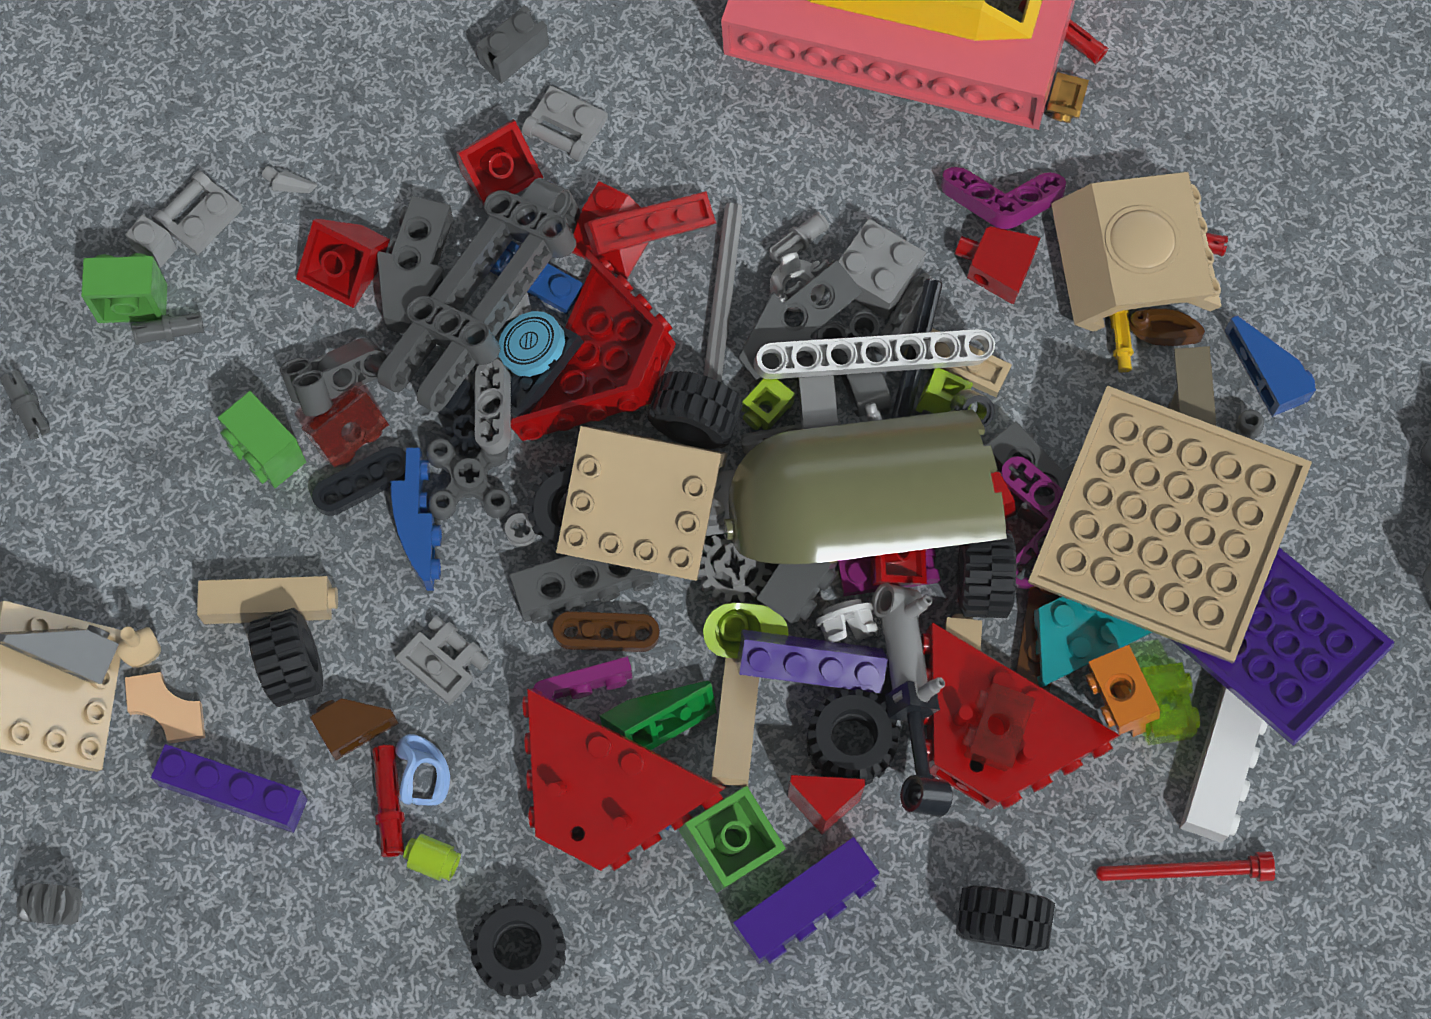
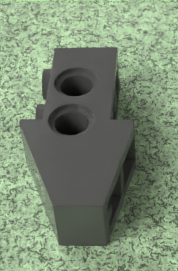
M411 196L408 207L404 206L401 210L399 217L401 228L398 236L394 235L391 239L389 254L380 251L377 253L383 317L389 331L404 334L412 324L407 315L409 303L419 296L431 297L445 279L444 269L438 266L453 221L451 206L448 204ZM418 233L427 234L422 239H413V236ZM406 263H417L411 269L402 268Z
M825 259L811 271L814 277L805 285L798 281L784 293L787 299L783 303L774 292L770 295L738 355L740 361L755 379L761 377L756 373L753 364L754 358L762 346L776 342L812 340L810 337L812 333L863 293L838 260L830 263ZM817 285H824L829 290L830 296L825 304L816 305L811 299V291ZM790 307H798L803 313V320L797 326H788L784 321V313ZM798 352L796 354V359L808 354L809 352ZM767 353L762 356V364L766 368L776 369L779 367V359L776 355Z
M1017 421L985 445H991L997 471L1002 473V467L1008 459L1016 456L1023 457L1029 460L1064 491L1075 466L1072 463L1063 471ZM1012 466L1009 468L1012 481L1019 478L1027 484L1026 488L1022 490L1026 494H1028L1032 484L1039 480L1036 476H1033L1030 482L1024 477V471H1017ZM1047 487L1045 488L1050 492V496L1043 497L1036 492L1034 493L1035 501L1043 506L1050 505L1055 497L1053 491ZM1010 490L1014 500L1017 502L1021 501V499ZM1023 501L1017 516L1042 528L1047 521Z

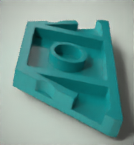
M1064 597L1054 600L1034 611L1035 629L1038 633L1036 656H1040V676L1037 677L1038 685L1042 688L1088 665L1089 661L1127 646L1153 632Z

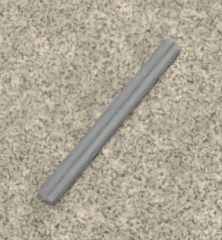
M731 202L727 203L724 208L704 367L705 376L720 382L722 381L743 208L741 204Z

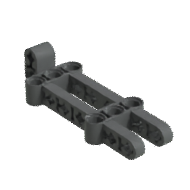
M537 178L530 184L522 197L500 190L491 193L486 198L484 208L489 218L431 297L419 296L409 303L407 315L412 324L381 365L378 372V383L393 392L402 391L437 344L446 350L420 385L417 401L421 406L433 412H439L446 406L475 364L486 365L498 357L500 346L495 336L550 259L552 257H566L576 247V239L573 234L581 212L568 189L542 178ZM512 239L523 243L471 316L461 312Z

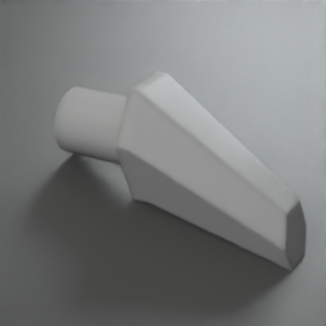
M267 166L262 172V177L272 183L273 191L311 193L317 187L316 183L290 173L287 170L278 172L272 167Z

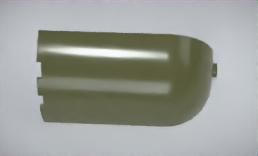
M973 409L792 430L769 437L755 446L744 457L734 473L728 497L730 519H724L726 540L732 541L739 554L752 560L774 564H809L1007 539L1002 492L994 493L991 473L997 471L991 445L984 446L980 436L984 435L985 428Z

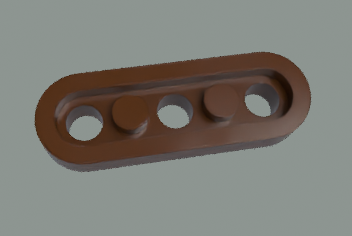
M565 612L559 615L553 624L555 641L561 647L569 650L646 652L653 649L660 638V629L657 621L646 614ZM569 627H574L578 630V633L574 637H567L564 634L565 630ZM605 628L613 631V635L608 639L600 636V632ZM638 630H646L649 636L644 640L638 639L635 636Z

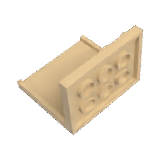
M580 426L556 553L697 581L720 467H725L728 453L597 427Z
M4 600L0 602V633L66 628L87 630L88 626L92 625L109 632L110 634L107 639L116 643L122 640L120 636L121 630ZM0 644V752L88 771H101L121 659L118 653L115 652L102 684H95L81 680Z

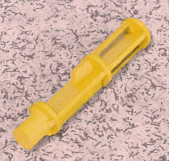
M1129 309L1109 316L1111 328L1114 329L1116 343L1113 357L1117 359L1118 371L1121 373L1132 370L1131 356L1134 352L1131 345L1128 319Z

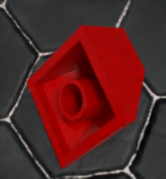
M598 181L582 208L573 234L576 239V247L572 253L586 260L585 254L587 249L593 254L584 226L585 223L641 207L628 194ZM648 243L602 254V256L614 268L615 271L613 273L621 274L625 279H628Z
M316 218L313 220L296 279L354 308L379 271L378 251L386 253L390 239L360 224Z

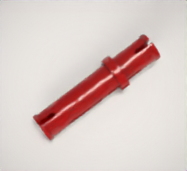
M380 745L378 748L374 747L372 749L378 814L375 816V823L379 825L382 857H397L404 855L405 851L402 836V823L405 821L404 812H401L399 801L396 747L394 745Z

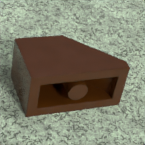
M343 698L336 702L329 700L321 704L315 710L316 713L310 716L335 760L340 759L399 724L391 709Z

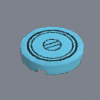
M531 311L519 315L501 333L498 342L500 346L499 358L506 368L518 376L531 377L541 374L550 368L548 365L554 359L557 361L562 355L565 345L564 331L556 319L545 312Z

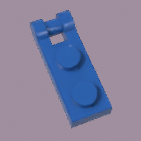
M511 241L490 272L500 276L520 246ZM547 263L527 293L568 314L578 299L584 283Z

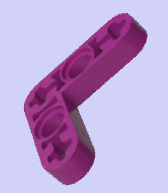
M951 167L943 172L941 190L946 196L993 226L1000 229H1012L1052 207L1051 203L1063 198L1066 180L1057 173H1043L1005 194L967 169ZM1024 199L1032 200L1034 202L1024 201Z
M1016 456L1004 463L1001 475L1007 487L1047 521L1016 556V566L1020 564L1025 567L1032 560V556L1027 555L1029 550L1038 558L1040 553L1038 541L1042 537L1047 536L1064 490L1029 460ZM1011 466L1015 469L1020 466L1024 467L1023 475L1030 482L1033 476L1039 479L1032 484L1028 494L1022 491L1027 486L1024 481L1019 478L1015 481L1010 479L1011 471L1009 468ZM1047 487L1053 491L1055 497L1050 505L1043 506L1035 501L1034 493L1038 488ZM1016 577V586L1018 588L1027 589L1034 585L1028 583L1029 578L1024 577L1022 580Z

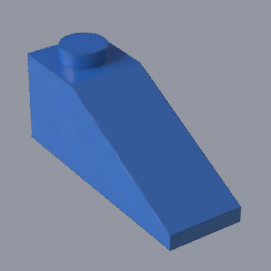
M1239 316L1232 317L1224 331L1271 416H1276L1307 403L1316 391L1315 380L1312 374L1304 369L1300 360Z

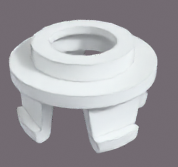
M797 252L781 257V264L775 269L770 279L771 294L774 292L783 303L787 299L784 293L788 280L799 277L807 282L814 277L811 271L820 264L819 261H815L812 264L808 261L800 260ZM817 285L811 291V299L816 305L824 296V285ZM790 307L787 309L788 311L792 312H802L801 309L798 307Z
M861 599L849 600L824 609L822 611L823 616L816 620L817 627H821L825 640L831 644L835 642L841 643L840 640L847 637L846 621L858 641L872 636L873 632L877 631V625L873 621L871 612L873 611L872 603H862Z

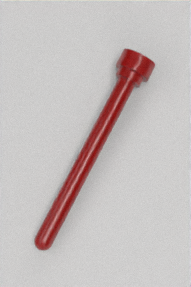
M1266 851L1255 852L1254 856H1248V860L1101 866L1097 868L1095 874L1100 881L1249 875L1250 878H1256L1258 882L1274 881L1275 861L1273 853Z

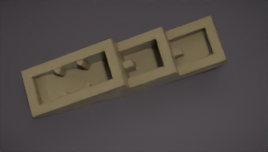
M1210 346L1174 349L1178 412L1216 426Z

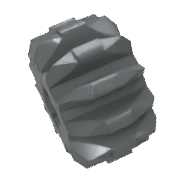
M40 883L25 884L21 886L20 894L17 896V918L25 922L73 925L78 922L79 913L82 911V891L72 886Z

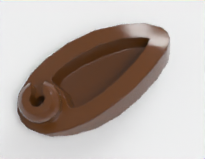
M1138 310L1129 318V327L1132 332L1141 340L1153 345L1181 346L1201 342L1205 333L1203 326L1198 321L1176 310Z

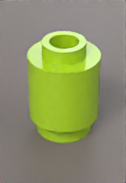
M421 833L417 839L411 838L409 840L403 858L408 860L407 868L438 881H441L442 878L450 881L459 865L461 853L454 851V846Z

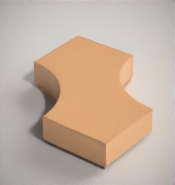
M161 672L125 677L127 711L130 715H145L156 720L162 726L169 744L205 738L203 708L200 701L183 700L173 695L168 690Z

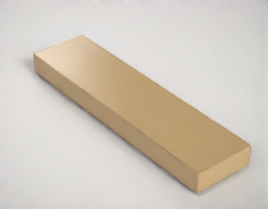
M725 658L711 782L745 787L748 786L759 677L739 675L736 658Z

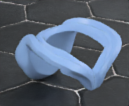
M414 734L403 736L399 739L395 749L396 755L400 759L407 760L402 776L399 800L407 805L412 803L423 806L441 804L447 796L450 785V772L443 754L433 743L421 736ZM422 763L432 764L436 768L437 780L431 799L412 798L413 775L417 767Z

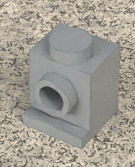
M143 214L125 234L132 246L129 256L135 253L153 256L159 269L177 249L170 233Z

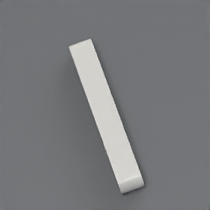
M975 329L776 342L762 346L754 358L753 365L756 373L764 379L975 366L983 363L992 355L995 350V341L989 332ZM970 340H978L982 343L984 347L983 355H975L970 351ZM943 342L947 344L950 349V356L947 358L938 356L935 352V343ZM901 345H911L916 351V358L914 360L905 359L900 352ZM867 347L878 348L882 353V360L880 362L870 361L865 353ZM842 349L848 356V362L843 365L835 363L832 360L831 351ZM800 351L809 352L814 359L813 365L803 367L797 362L796 354ZM767 353L776 355L779 359V367L776 369L766 368L762 364V356Z

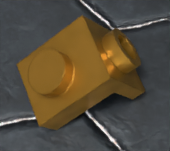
M1057 72L1047 107V112L1053 113L1051 119L1065 123H1071L1072 118L1079 119L1089 80Z

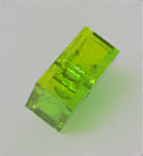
M1183 662L1140 668L1160 709V718L1146 724L1148 745L1191 740L1197 733V729L1200 728V716L1198 709L1192 707L1189 694L1193 692V684L1190 674L1184 671ZM1165 697H1167L1169 703H1175V707L1172 710L1169 704L1162 703Z

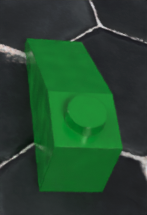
M706 680L629 699L601 714V724L652 750L717 713L712 684Z

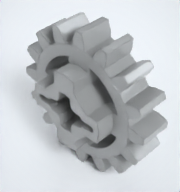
M716 535L712 536L713 547L704 544L703 554L706 557H702L700 568L703 569L699 570L698 580H706L702 584V591L708 592L713 590L712 601L714 602L719 600L720 597L725 598V604L731 603L732 600L744 603L746 597L756 602L758 597L756 590L762 591L767 584L764 580H769L772 576L773 571L766 569L772 566V563L746 558L739 554L731 540H726V536L723 540H720ZM724 551V555L722 556V558L720 560L714 561V564H712L714 558L719 553ZM731 557H733L737 568H740L738 580L732 568H729ZM758 573L754 581L745 586L747 578ZM722 581L731 587V589L722 586L718 582Z

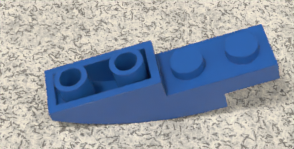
M406 448L405 481H391L393 515L399 538L411 567L425 589L432 591L434 590V580H440L441 561L440 559H435V546H441L442 529L441 525H436L433 514L428 513V492H423V480H429L430 477L429 462L427 459L424 460L420 448Z

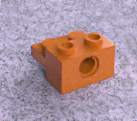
M1130 645L1089 661L1090 673L1086 674L1085 677L1093 695L1100 693L1105 706L1100 707L1107 726L1109 728L1115 726L1119 735L1130 731L1132 737L1146 732V724L1160 718V709Z

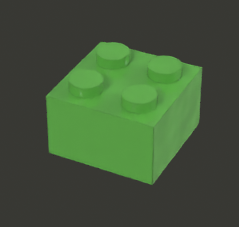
M135 253L129 257H113L101 254L95 258H83L81 296L98 323L148 322L162 319V315H166L167 282L153 256Z
M251 391L217 417L223 427L220 434L228 443L227 447L238 460H245L250 466V472L261 484L268 481L275 489L306 463L296 438Z
M748 786L743 787L689 820L678 830L716 893L786 849Z

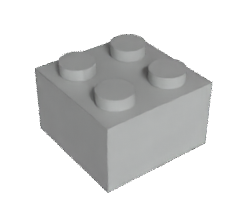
M868 219L840 258L839 263L863 291L854 300L883 318L888 319L911 282L923 269L926 252Z

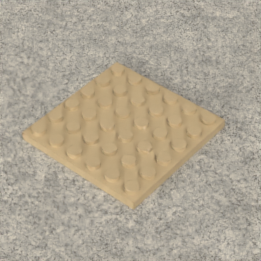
M1107 386L1028 583L1222 660L1234 663L1312 462Z

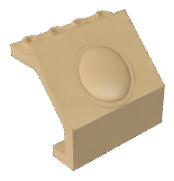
M1189 172L1091 183L1051 203L1074 325L1090 331H1097L1105 327L1103 318L1116 312L1174 303H1189L1210 312L1222 307L1219 297L1221 288L1218 280L1215 278L1213 269L1214 255L1208 246L1206 237L1208 228L1206 221L1202 217L1199 204L1201 202V195L1197 187L1191 184Z

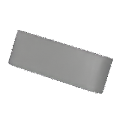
M798 358L797 362L803 367H809L813 365L814 359ZM834 376L798 377L797 389L801 429L838 425Z

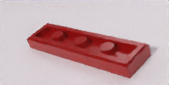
M707 191L588 221L584 226L593 254L598 256L716 224Z

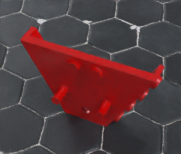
M588 249L585 257L592 267L565 328L578 334L584 343L529 414L512 418L511 428L522 441L536 440L541 438L542 435L559 430H570L576 425L590 421H601L607 416L635 411L641 406L651 404L659 380L664 374L676 343L668 333L673 328L660 313L654 317L650 313L653 308L640 293L635 297L631 293L634 289L621 274L615 277L612 274L615 271L612 265L602 255L596 258Z
M932 622L925 633L921 634L923 654L926 655L928 682L937 677L945 681V686L937 693L940 710L923 720V725H927V739L925 740L930 773L941 780L947 781L953 788L991 810L1001 804L1003 809H1007L1023 799L1020 795L1021 792L1031 787L1035 793L1051 784L1053 780L1050 776L1062 771L1064 776L1082 767L1081 759L1092 754L1094 759H1097L1113 749L1111 742L1119 737V734ZM977 759L982 763V770L980 772L971 770L969 765L971 760Z
M536 688L527 689L528 696L523 697L522 707L524 717L529 718L530 732L525 733L524 744L526 754H531L532 769L527 770L526 780L528 791H533L534 806L529 807L528 817L530 828H535V837L600 871L609 865L615 871L632 860L629 852L638 846H641L645 851L662 840L659 832L671 825L675 831L693 819L690 812L700 805L706 811L724 799L720 792L726 789L727 786L711 782L542 695V691ZM576 826L583 828L585 831L584 838L572 833L573 828Z

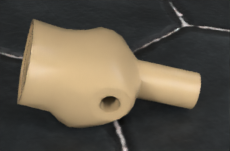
M124 627L121 630L120 636L122 640L118 642L119 645L116 652L126 664L139 668L151 663L159 656L161 646L150 627L137 631L132 627Z

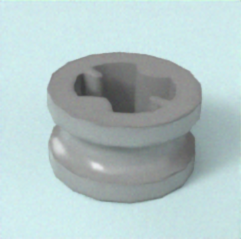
M514 514L505 523L507 540L516 547L529 546L537 536L532 530L535 524L533 521H529L527 514ZM518 523H525L527 530L530 532L528 535L523 533L522 538L516 537L515 530L512 529L513 526L519 527Z

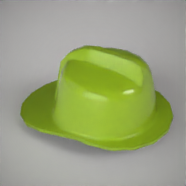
M734 602L722 604L712 610L703 626V638L708 649L717 656L737 659L742 629L788 636V626L785 619L768 606Z

